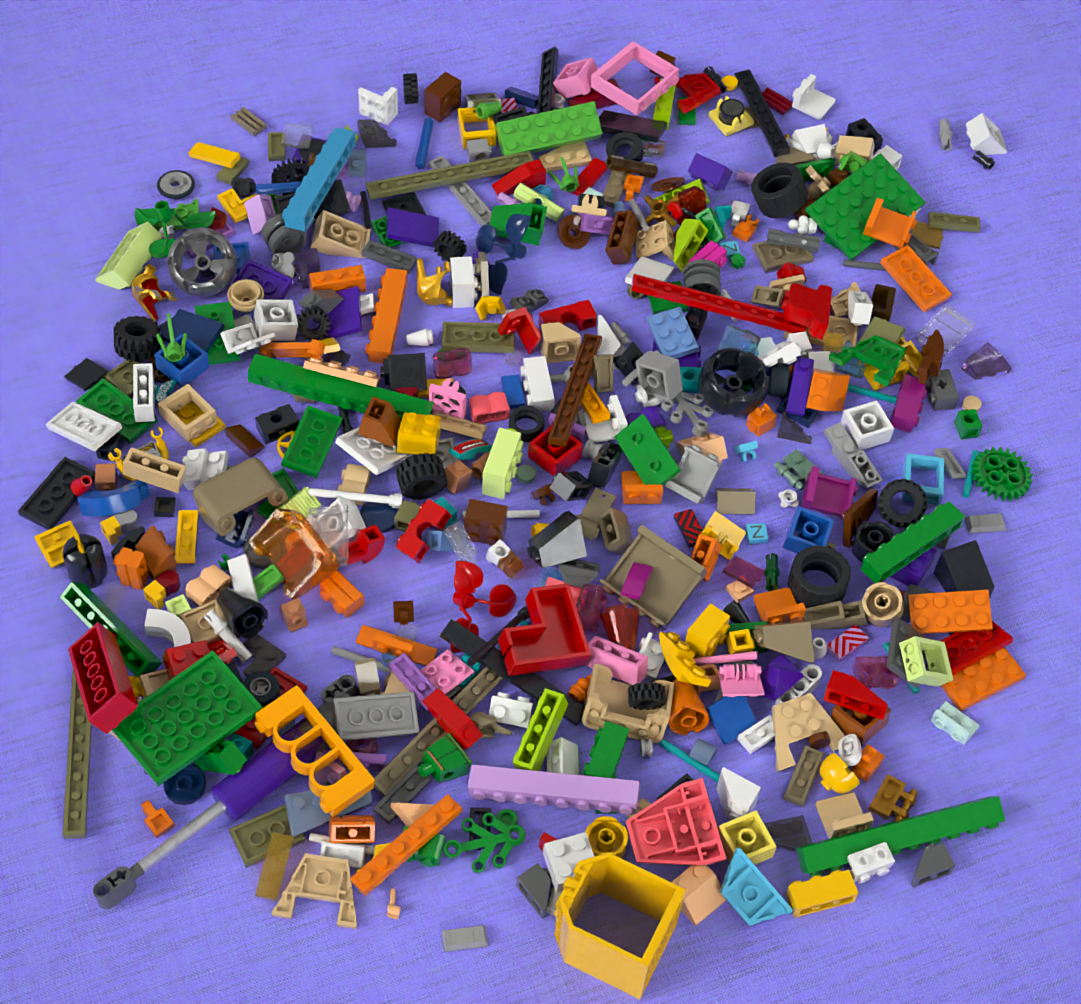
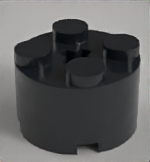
M866 521L858 527L852 545V553L859 561L863 562V558L868 553H874L881 544H887L892 540L894 533L887 524L881 521H876V523Z

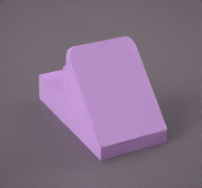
M320 751L317 752L315 761L320 759L325 754H323ZM333 761L314 776V779L320 785L328 781L331 784H335L346 776L347 772L344 767Z

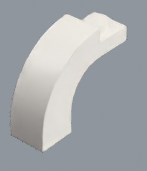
M147 609L144 625L147 636L168 639L174 644V647L191 643L188 628L179 617L164 610Z

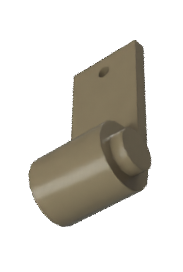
M595 487L581 515L577 514L581 521L584 538L592 541L594 538L597 539L599 537L601 528L598 516L612 507L616 499L615 495Z

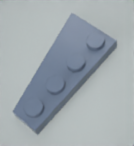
M312 791L286 794L284 796L291 838L313 830L327 822L329 823L330 813L326 814L319 805L320 797L316 796ZM371 792L366 793L337 815L341 817L372 803Z

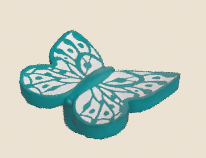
M171 379L162 385L154 383V400L157 404L169 396L176 383L175 379Z

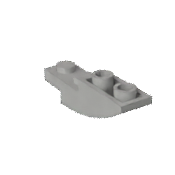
M841 422L824 430L823 433L833 447L832 453L848 474L856 478V481L861 486L868 489L883 481L863 449L858 450Z

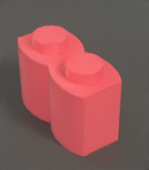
M493 392L487 396L475 395L468 400L470 415L475 423L485 424L490 421H502L510 416V408L504 392Z

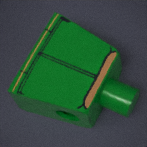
M448 733L425 750L422 759L423 764L418 766V772L423 778L431 774L437 782L441 783L467 775L472 761L452 735Z

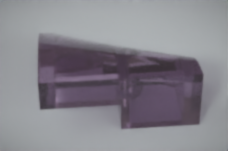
M989 342L969 356L962 366V370L975 380L982 379L985 376H996V373L1002 371L1009 373L1012 369L1006 359Z

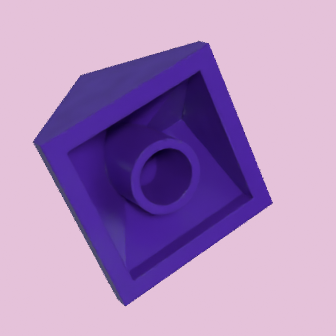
M781 654L760 674L764 695L758 696L776 701L801 680L803 674Z

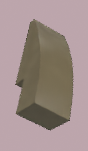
M862 600L847 604L837 601L806 608L804 614V621H810L812 629L851 628L855 624L857 626L868 625Z

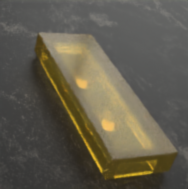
M272 832L255 894L256 897L277 901L294 837Z

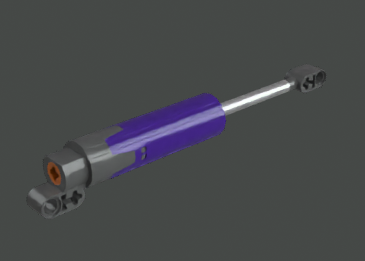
M343 675L321 693L323 704L317 710L335 732L332 699L358 696L355 678L352 675ZM305 717L280 737L286 741H294L314 727ZM319 736L299 750L296 757L303 763H311L315 760L317 752L323 753V750H328L330 747ZM272 742L245 762L238 773L228 775L216 784L211 791L216 803L132 867H118L96 883L93 893L99 906L103 909H110L121 902L135 890V880L222 813H225L230 819L237 820L298 772L291 765V753L280 751Z

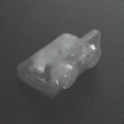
M456 521L444 529L459 561H468L473 564L477 562L475 557L477 551L462 522Z

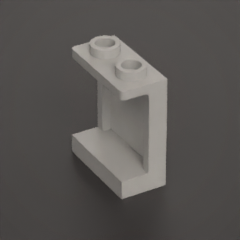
M692 444V446H685V452L678 464L682 471L669 480L665 487L697 504H702L722 462L718 461L719 457L712 453L707 455L701 452L702 448Z

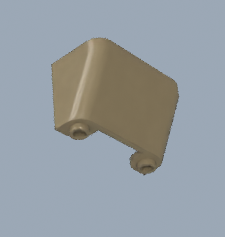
M255 457L249 458L198 484L193 490V498L203 522L220 536L234 529L236 522L233 514L266 497L273 506H280L289 501L285 490L264 463Z

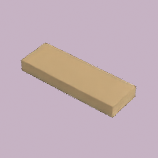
M436 411L432 414L441 417V429L477 439H482L487 431L486 425Z

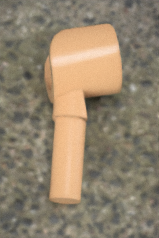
M392 888L390 889L387 916L398 919L401 907L395 905L396 890Z

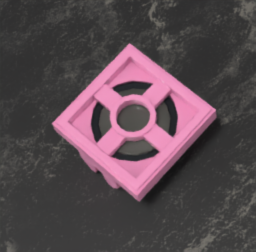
M448 378L443 381L441 386L431 383L429 387V401L434 402L433 413L436 411L465 420L466 391L459 385V381L456 380L453 383Z

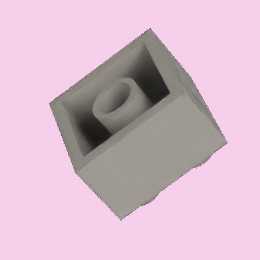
M647 351L636 361L638 381L646 391V394L671 401L683 390L678 359Z

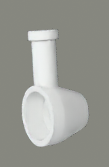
M827 142L820 143L817 151L818 157L820 159L834 157L838 142L833 145Z
M817 637L812 642L814 659L818 660L826 655L827 646L824 639Z

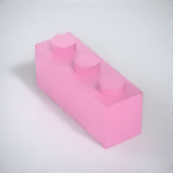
M595 636L588 643L591 656L585 663V666L592 669L594 663L606 666L611 669L612 677L631 685L640 684L647 676L648 656Z

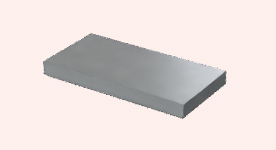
M414 692L332 699L336 733L343 741L420 733Z

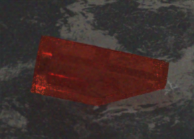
M212 207L211 211H215L216 215L209 228L212 230L225 228L227 221L226 213Z

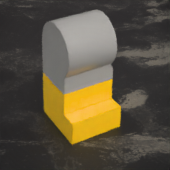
M128 510L101 521L100 525L102 533L112 546L118 543L119 536L138 528L139 521L137 513L134 510Z

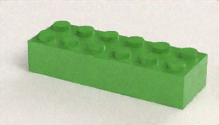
M595 101L497 122L495 126L502 156L530 151V153L599 139L602 135Z

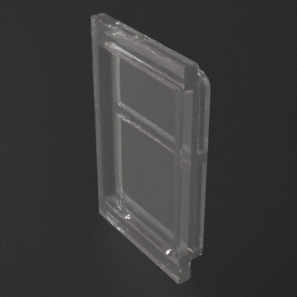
M945 305L920 330L915 339L926 345L928 336H932L935 330H939L944 341L943 357H945L977 323L953 307Z
M347 504L309 508L308 561L310 569L348 565Z

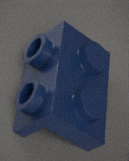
M250 508L248 512L241 510L233 514L236 522L234 529L223 536L217 534L215 540L235 549L241 543L245 544L249 536L247 529L252 526L254 517H252L254 510Z

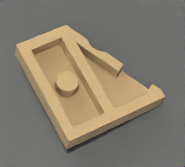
M853 282L847 290L843 289L837 296L831 298L830 310L833 316L848 315L849 290L860 291L857 282Z

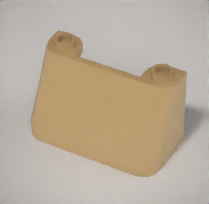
M594 663L582 723L588 728L598 730L599 727L603 728L605 721L628 728V738L644 739L645 741L652 739V743L660 742L670 718L674 683L665 680L655 681L665 686L666 704L661 708L656 707V709L650 708L649 710L633 709L628 703V687L631 684L611 680V669Z

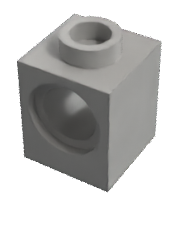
M487 139L467 141V157L469 162L489 159L490 155H492V147L488 145Z

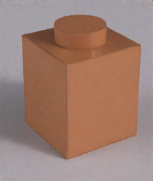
M460 460L445 468L448 479L446 488L454 495L466 489L470 482L472 470Z
M115 463L95 464V485L97 491L117 489L118 474Z

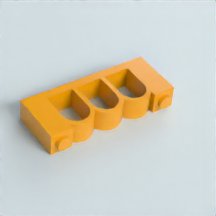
M297 685L255 713V726L260 733L264 732L267 737L273 735V742L276 748L282 752L291 753L293 769L299 774L309 775V787L316 796L320 797L319 805L326 814L329 812L332 817H335L374 788L375 779ZM302 714L314 727L294 741L283 740L278 734L284 726ZM319 736L332 749L313 763H303L296 757L299 750ZM337 758L350 771L349 774L330 786L320 785L314 779V776Z

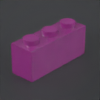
M905 374L900 385L890 422L894 428L910 433L913 426L917 427L920 417L917 415L922 411L924 403L921 400H924L927 389H925L926 384L918 383V378Z

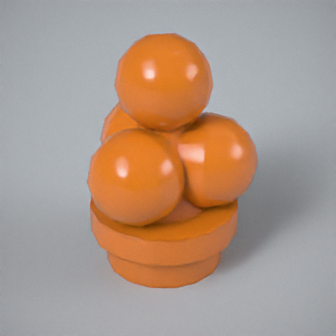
M591 674L586 678H580L576 684H573L568 695L580 703L585 702Z

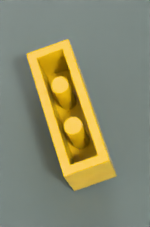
M836 870L824 877L817 875L805 882L800 880L792 882L788 886L785 895L790 907L793 909L794 918L855 902L859 893L850 871Z

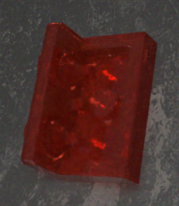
M697 186L678 193L681 208L684 207L696 215L707 208L706 194ZM683 212V215H682L683 220H684V219H691L689 216L685 215L684 212Z

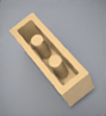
M131 447L123 462V475L179 493L185 480L186 466Z

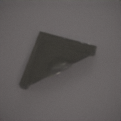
M783 412L777 438L811 444L812 437L806 435L803 429L795 421L792 422L786 416V412Z

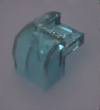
M728 324L717 351L724 348H738L741 351L751 352L755 355L760 343V337L747 329L744 331Z

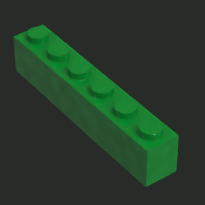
M950 501L944 505H938L931 514H925L919 522L910 524L903 533H897L890 542L881 544L877 551L868 553L863 558L861 570L874 583L885 581L961 528L965 515Z
M71 582L60 595L61 600L89 628L99 622L115 634L124 664L137 677L155 672L162 664L153 652L84 583Z

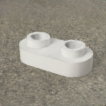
M855 734L844 736L838 743L839 757L847 766H855L862 757L861 742Z

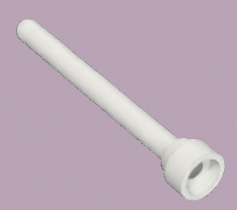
M311 488L308 491L310 496L340 497L348 500L385 503L396 509H399L402 503L401 493L383 496Z

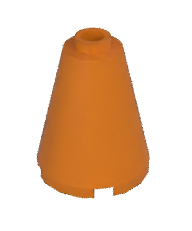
M676 679L673 681L674 687L671 713L668 721L669 727L676 734L688 735V732L691 731L698 733L709 723L708 712L693 684Z

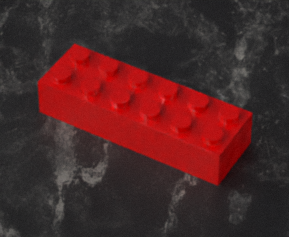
M97 622L68 648L88 722L108 734L125 717L132 714L138 707L116 636Z

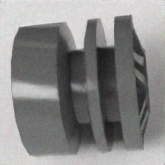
M699 259L685 266L683 272L684 287L721 296L720 268L715 262Z

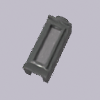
M911 233L909 242L904 243L903 247L909 245L927 266L928 263L936 264L939 252L934 251ZM894 246L895 250L901 249L899 247Z

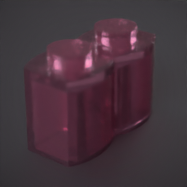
M457 348L452 351H439L433 354V370L437 379H446L453 375L463 376L471 373L472 357L469 348Z

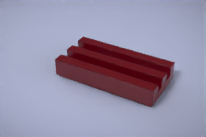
M768 87L762 92L768 106L778 113L784 115L792 108L793 102Z

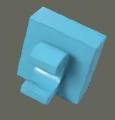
M753 441L733 448L735 454L741 453L740 458L744 462L747 461V453L750 454L751 459L756 458V453L753 449L758 448L757 441Z

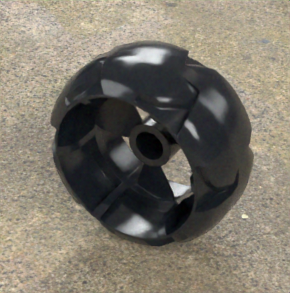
M724 348L716 351L707 358L698 377V388L700 394L703 395L704 402L715 412L722 415H734L736 418L747 416L756 408H759L763 404L770 386V378L767 376L766 367L763 362L751 352L741 351L738 348ZM730 370L731 372H736V375H730L725 379L715 372ZM748 380L750 382L751 388L754 389L752 394L748 395L741 389L743 381Z

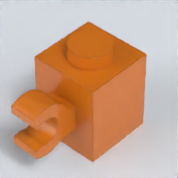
M764 403V405L748 414L746 426L759 437L775 427L777 415Z
M867 744L862 750L860 762L855 766H851L850 771L857 778L868 782L881 766L885 756Z

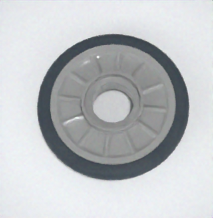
M181 170L166 172L157 181L159 193L170 199L186 197L195 187L194 178L189 173ZM173 183H180L179 186H172Z

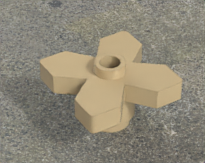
M810 165L806 171L814 182L808 186V192L816 200L831 190L829 187L831 183L826 177L823 178Z

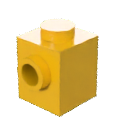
M749 629L729 632L726 640L729 654L752 652L755 648Z

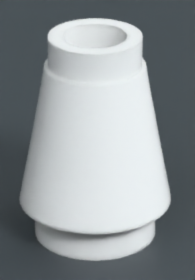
M426 328L408 334L407 344L413 346H430V344H434L432 329L427 330Z

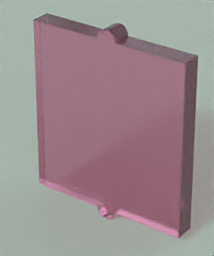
M735 556L731 561L727 562L722 573L753 588L757 582L761 581L764 570Z

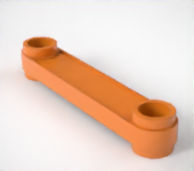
M315 339L311 340V342H270L260 346L258 355L269 358L310 357L319 360L325 350V344Z

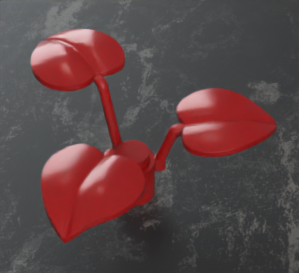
M456 561L454 588L456 592L453 595V602L460 606L459 610L467 618H459L456 622L479 636L478 626L471 623L472 618L465 609L473 607L475 602L490 604L489 613L494 617H503L514 608L516 594L508 585L498 584L490 592V601L475 598L472 593H475V588L480 587L483 583L481 568L468 561ZM450 644L451 652H461V650Z

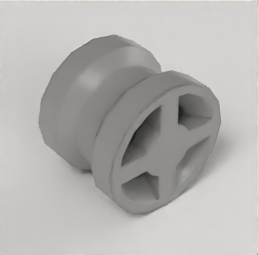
M589 439L583 449L582 457H589L594 460L602 450L603 444H595Z

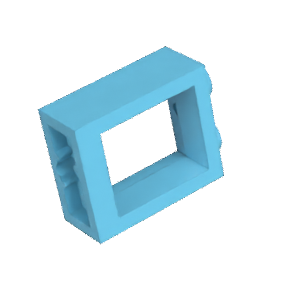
M907 453L903 462L902 479L911 480V468L937 471V488L921 486V488L925 491L927 504L940 505L944 495V458ZM902 492V501L914 502L910 494Z

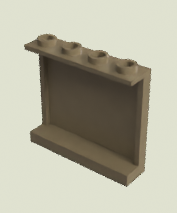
M641 524L637 530L639 533L606 579H601L600 582L603 585L602 589L609 595L616 594L619 597L617 600L625 606H628V604L633 606V611L641 617L645 615L650 618L649 622L658 629L660 626L666 629L704 578L707 571L705 567ZM634 562L653 566L652 574L646 583V590L640 600L630 599L621 595L622 587Z

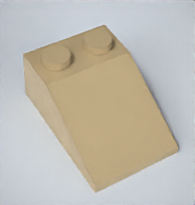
M323 210L315 221L310 248L326 255L365 258L362 256V250L370 239L371 229H366L365 226Z

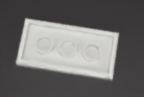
M74 401L46 423L49 430L94 452L122 429L119 422Z

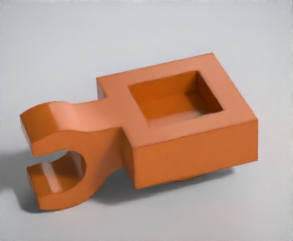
M627 174L623 190H627L625 201L629 202L630 199H633L635 192L640 193L644 177Z
M149 800L141 804L142 811L147 816L144 822L156 838H159L175 827L174 822L163 808L156 811Z

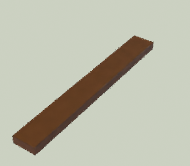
M584 334L548 437V444L567 447L594 367V355H598L602 343V336Z

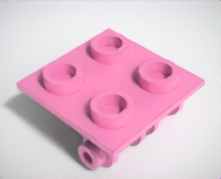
M448 649L420 670L445 695L474 673V670Z
M724 664L723 667H719L718 676L723 696L756 697L764 695L759 675L761 674V666L746 664V672L744 664L741 666V672H739L738 664L735 666Z

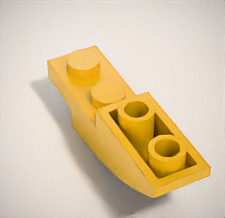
M660 631L659 640L662 653L669 669L677 680L708 687L711 679L705 674L706 672L696 665V662L693 660L695 653L689 648V644L683 642L675 632L669 631V633Z

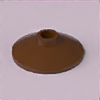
M682 177L662 179L653 183L651 188L654 191L668 193L682 186L685 183V179Z
M568 215L558 225L559 239L570 249L582 248L590 239L591 232L580 231L582 217L579 215Z

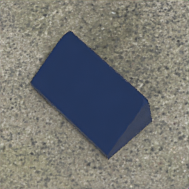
M512 86L505 90V99L514 98L516 103L535 109L538 104L539 96Z

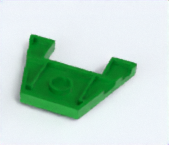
M875 335L858 342L855 347H845L838 354L835 352L829 354V361L844 366L852 358L859 359L863 363H868L879 369L874 374V381L888 387L906 354V348Z

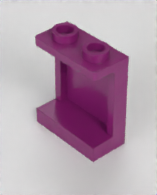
M812 466L807 475L801 507L842 518L843 513L854 503L852 499L858 489V485H855L856 478L852 477L850 481L820 474V468Z

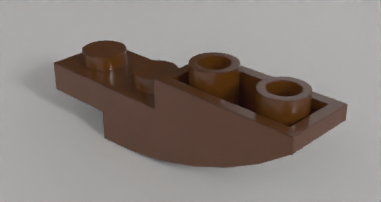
M935 330L932 336L929 335L926 345L923 344L921 355H923L922 365L919 364L917 369V375H919L918 383L926 384L930 375L938 377L941 371L944 341L939 330Z

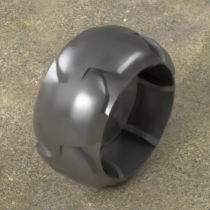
M193 228L185 231L182 236L173 242L167 258L169 273L176 285L187 294L199 297H210L224 291L228 284L233 281L238 267L236 252L231 242L222 233L210 228ZM207 243L217 246L221 250L224 259L211 261L205 255ZM192 249L197 255L194 261L195 266L183 271L181 265L182 257L186 251L189 252ZM199 272L204 277H210L215 273V278L205 283H197L196 281Z

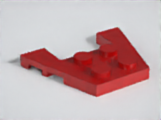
M705 73L685 74L684 77L679 78L676 84L688 97L677 101V107L684 114L720 94V87ZM654 77L655 85L660 82V77Z

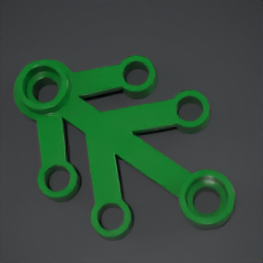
M486 813L482 818L483 825L486 827L493 826L502 832V834L494 835L475 824L473 819L465 818L461 824L462 829L465 832H473L481 837V839L464 843L449 840L444 846V854L450 859H455L462 852L484 847L478 859L472 863L473 872L479 874L484 871L485 863L496 844L505 842L501 852L495 855L492 861L495 868H503L506 863V857L512 847L521 845L525 840L526 833L520 825L513 824L508 826L496 819L492 813ZM491 817L493 822L487 823L485 818ZM470 822L472 827L466 828L464 823ZM515 832L519 837L513 839L511 833ZM450 847H454L456 849V853L451 854L449 853L448 849ZM501 858L503 860V863L501 865L496 864L495 859ZM480 863L482 869L477 870L474 865Z

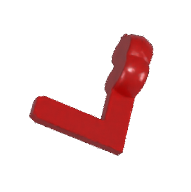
M672 201L668 204L667 208L672 212V217L681 226L684 221L682 218V208L679 203Z

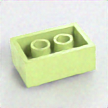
M499 428L483 470L482 494L504 499L506 493H510L512 487L511 479L516 477L518 469L516 465L521 463L523 456L521 452L523 448L521 433Z

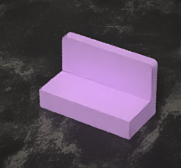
M259 194L244 203L252 233L255 235L261 232L264 224L269 219L276 216L271 196Z

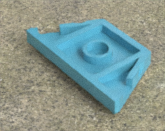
M737 847L733 853L719 893L749 926L762 920L773 919L778 915L792 913L793 909L746 854Z

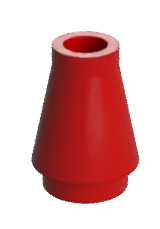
M84 475L73 480L71 483L73 494L81 496L87 493L92 484L91 477Z

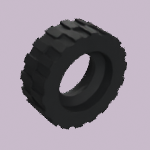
M623 132L613 135L608 140L606 145L607 157L610 154L619 156L617 149L624 145H630L633 148V153L624 158L638 162L643 160L644 149L638 135L632 132Z

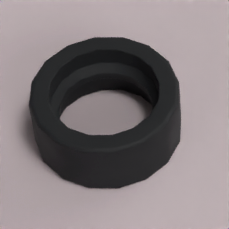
M518 407L510 414L509 428L521 433V441L531 442L543 433V414L535 407ZM522 418H529L536 421L537 426L530 430H524L517 427L515 423Z

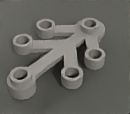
M681 391L671 401L663 400L661 408L665 411L672 410L673 401L678 403L676 410L672 412L670 417L672 422L680 423L684 411L694 424L692 433L698 437L706 436L708 425L705 421L699 420L694 412L700 413L705 417H711L714 410L708 405L704 407L698 406L704 403L702 394L697 393L693 396Z

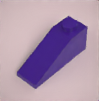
M797 356V360L794 361L791 370L785 413L804 416L814 360Z

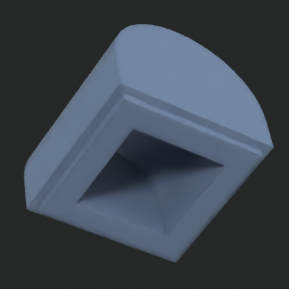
M698 738L689 757L708 766L718 748Z

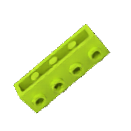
M545 688L538 700L537 708L530 718L529 726L522 737L520 747L514 755L512 763L516 769L540 771L568 706L564 694Z

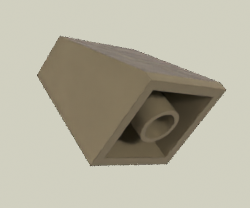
M798 620L754 625L752 637L757 646L801 661L815 662L810 621Z

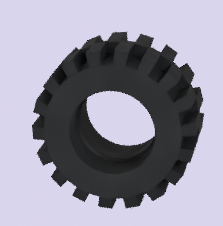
M128 316L126 319L123 318L120 322H117L113 328L115 352L119 357H124L125 360L133 362L150 360L160 350V344L156 337V334H160V326H158L157 322H153L151 318Z
M420 453L404 459L402 463H399L398 468H396V476L401 493L406 498H411L412 500H421L435 496L446 487L448 482L442 459L435 454Z
M893 480L880 493L878 500L879 512L884 520L895 527L904 528L912 523L915 524L923 517L927 509L925 491L913 480ZM906 492L912 496L914 507L909 513L898 514L892 509L891 499L896 493Z

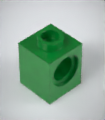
M976 409L958 411L954 424L960 439L979 437L983 426Z

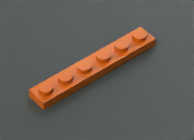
M448 794L357 871L350 878L351 882L366 896L463 812L462 807Z

